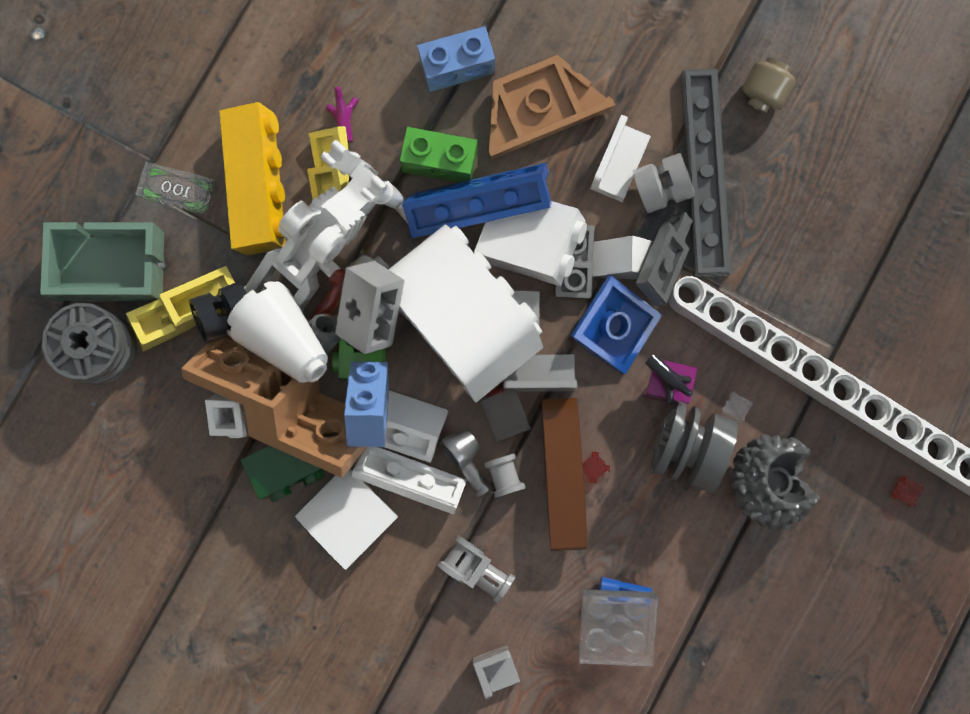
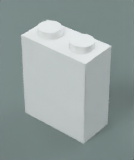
M551 201L552 205L547 209L485 222L474 253L478 250L490 265L561 286L564 277H568L572 272L574 266L573 253L577 243H582L587 230L586 220L579 209Z

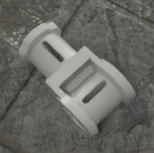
M457 535L455 546L445 561H439L437 566L457 581L467 584L472 589L475 585L491 595L493 602L498 604L508 591L515 576L512 574L506 575L491 565V559L484 555L483 551ZM466 552L467 554L459 566H455L461 555ZM484 575L490 577L492 580L497 582L498 585H495L493 582L485 578Z

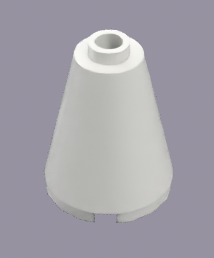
M267 282L263 284L267 289L257 294L254 290H251L235 305L228 317L227 323L231 326V331L227 330L228 335L235 342L300 383L318 380L327 369L328 357L289 289L280 282Z

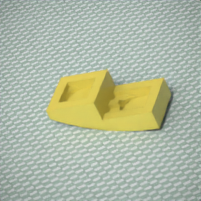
M345 126L310 132L309 138L315 167L309 168L307 171L312 198L314 199L318 198L320 194H324L326 190H330L332 186L340 192L348 185V174L342 175L338 169H332L321 159V155L324 152L328 153L332 149L331 144L333 141H339L347 150L348 141Z

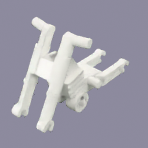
M333 141L331 144L332 149L328 153L324 152L321 155V159L332 169L336 168L342 175L348 174L353 179L340 192L332 186L330 190H326L324 194L322 193L318 198H314L309 206L304 201H300L288 210L278 228V231L288 240L282 248L267 252L250 281L244 287L246 293H249L251 290H254L257 294L262 292L265 287L263 284L269 281L277 269L299 289L294 299L300 310L303 311L319 288L318 271L321 269L331 279H334L341 272L342 269L332 260L341 252L345 244L347 245L355 239L367 215L376 204H384L395 208L407 223L402 206L405 202V197L388 180L382 181L377 176L378 172L367 162L360 159L361 156L351 151L348 152L339 141Z

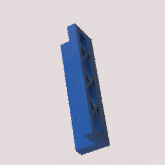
M547 162L411 193L402 206L412 238L433 234L445 224L450 229L455 225L461 228L550 208L552 202L546 182L549 174Z

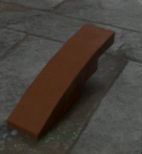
M542 399L541 411L550 551L585 550L588 548L578 399Z

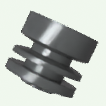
M74 303L61 308L49 319L43 331L42 350L46 362L56 373L89 385H107L119 381L130 371L137 356V340L131 327L124 319L91 303ZM84 337H86V341L89 343L86 349H84V345L81 343Z
M676 400L658 429L653 446L651 472L662 476L670 463L668 477L676 481L684 468L688 467V485L714 493L728 468L737 439L738 421L712 413L702 427L700 426L701 408L693 406L685 419L687 404Z

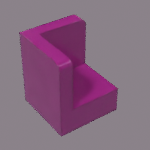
M663 360L674 372L691 377V382L689 384L684 383V385L693 391L697 368ZM651 370L648 387L644 389L643 397L666 402L664 385ZM674 389V402L677 400L687 405L690 404L691 396L687 397L685 394Z

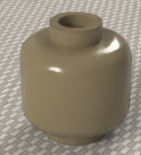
M767 57L766 61L756 62L743 85L744 94L750 98L748 105L763 113H767L769 108H783L796 83L795 77L791 74L793 68L770 57Z

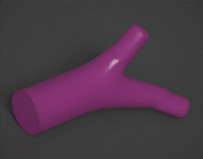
M336 86L334 88L336 108L328 104L326 110L335 118L337 127H346L349 144L353 142L351 114L353 108L358 103V99L353 97L345 105L341 87Z

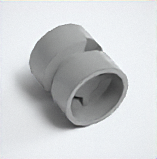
M681 152L662 159L658 167L651 163L633 170L635 182L647 213L667 207L668 200L672 199L678 203L696 196ZM671 176L673 186L665 189L662 178Z

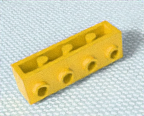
M259 102L219 110L231 249L245 255H253L282 248L286 243V238L278 231V228L284 217L282 202L285 201V190L280 182L279 168L282 166V157L277 148L276 134L279 131L277 117L274 112Z

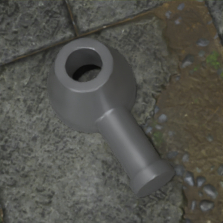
M468 430L451 434L439 442L446 457L462 472L475 490L474 493L477 498L492 488L490 483L485 481L472 463L473 458L480 449V445Z

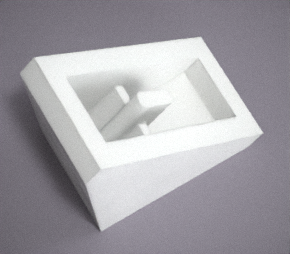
M633 235L595 241L593 244L592 260L593 278H607L609 275L615 279H638L654 241Z

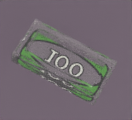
M145 161L135 195L142 199L206 215L215 181L212 178Z

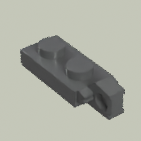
M686 212L675 215L669 214L665 222L660 226L635 283L654 306L667 303L690 249L685 239L693 221Z

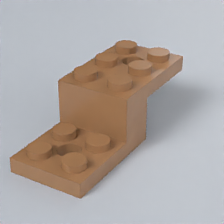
M228 332L226 337L207 343L181 368L184 380L244 405L249 437L342 478L367 448L347 447L344 416L346 404L321 394L319 379L314 382L300 383L235 342L228 335ZM242 362V364H241V365H238V366H228V365H235V364H238V363ZM333 432L339 433V435L330 438L322 436L323 434Z

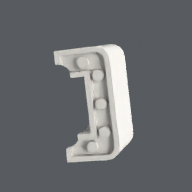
M445 224L388 270L405 280L399 312L411 322L447 365L451 373L464 385L463 388L476 403L544 348L539 336L542 330L535 322L538 318L525 302L518 305L511 297L514 291L502 276L495 279L488 271L491 269V265L478 250L475 253L471 251L467 246L469 241L456 225L450 229Z

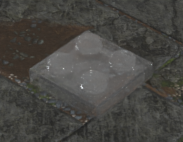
M582 589L579 664L653 667L658 612L657 592Z

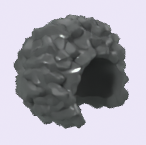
M764 434L760 435L758 439H751L746 447H742L737 451L733 459L734 469L729 473V477L732 479L731 489L735 490V506L743 510L742 513L752 521L757 520L760 526L767 525L769 529H790L791 525L802 521L811 512V508L820 500V495L815 494L807 483L798 478L803 470V461L810 456V449L793 437L782 440L779 435L770 437Z

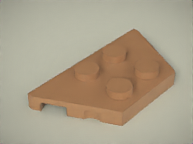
M559 55L493 81L489 143L490 160L609 112L615 108V103L609 96L606 98L591 86L592 82L586 77L574 72L571 65Z

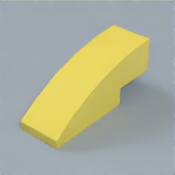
M227 266L159 295L160 299L126 313L127 321L143 352L196 326L190 310L189 299L208 292L216 296L219 288L235 283ZM220 309L216 310L217 314L221 312Z

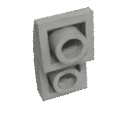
M587 225L582 243H577L573 253L574 266L572 272L568 277H564L561 286L556 285V297L591 298L594 225Z

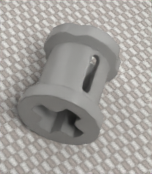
M515 453L484 463L485 469H490L496 488L494 492L495 498L526 488L525 484L519 481L513 462L516 459Z

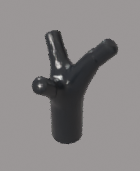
M656 353L645 362L663 383L667 404L674 403V389L685 394L687 397L692 395V390L684 385V383L689 384L691 382V377L674 372Z

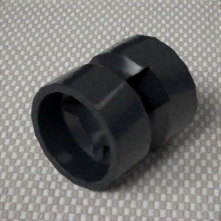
M239 281L219 288L216 296L208 292L189 299L193 319L206 344L226 337L227 330L231 329V326L227 323L228 317L235 305L247 294ZM217 309L221 310V313L223 315L222 317L218 318V315L216 313Z

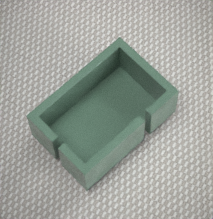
M43 222L40 295L55 302H153L160 299L159 295L163 293V270L157 266V263H164L165 232L153 222H84L83 227L76 222Z

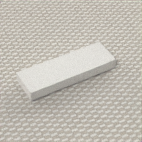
M367 447L358 458L352 472L353 478L453 515L467 481L461 477L379 447Z

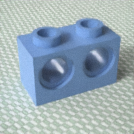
M486 26L417 45L419 62L428 92L495 74V56Z
M351 361L344 414L347 447H385L389 403L388 362Z

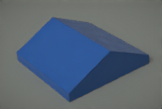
M608 275L572 332L571 337L588 353L620 373L626 374L662 314L613 276Z

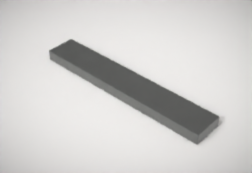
M718 69L683 70L681 73L686 164L696 195L689 198L690 218L693 221L691 225L693 274L695 278L730 276L731 262Z

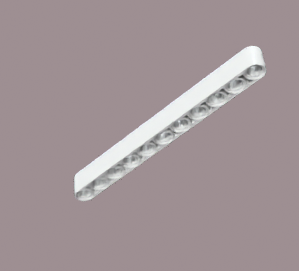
M686 276L679 279L674 285L668 299L670 307L674 311L970 496V448L700 279ZM687 287L691 289L694 293V302H683L678 295L679 288ZM711 306H717L723 310L725 319L722 323L711 319L709 315ZM742 325H748L754 330L755 338L753 342L745 341L741 337L740 328ZM773 344H778L784 349L785 358L783 361H778L772 356L771 348ZM804 363L811 364L814 367L816 375L813 381L807 380L802 373ZM836 382L841 383L846 389V396L843 401L834 394L833 388ZM868 401L873 403L877 410L876 417L873 420L865 413V405ZM899 421L903 422L907 427V435L904 439H901L896 432V426ZM931 441L935 442L938 447V454L935 459L928 453V445ZM963 460L969 466V473L966 478L961 475L959 470L960 463Z

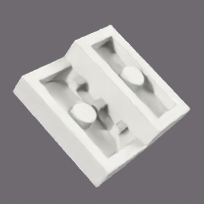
M351 468L342 478L335 475L295 516L345 570L398 517L364 481L352 477L353 470Z

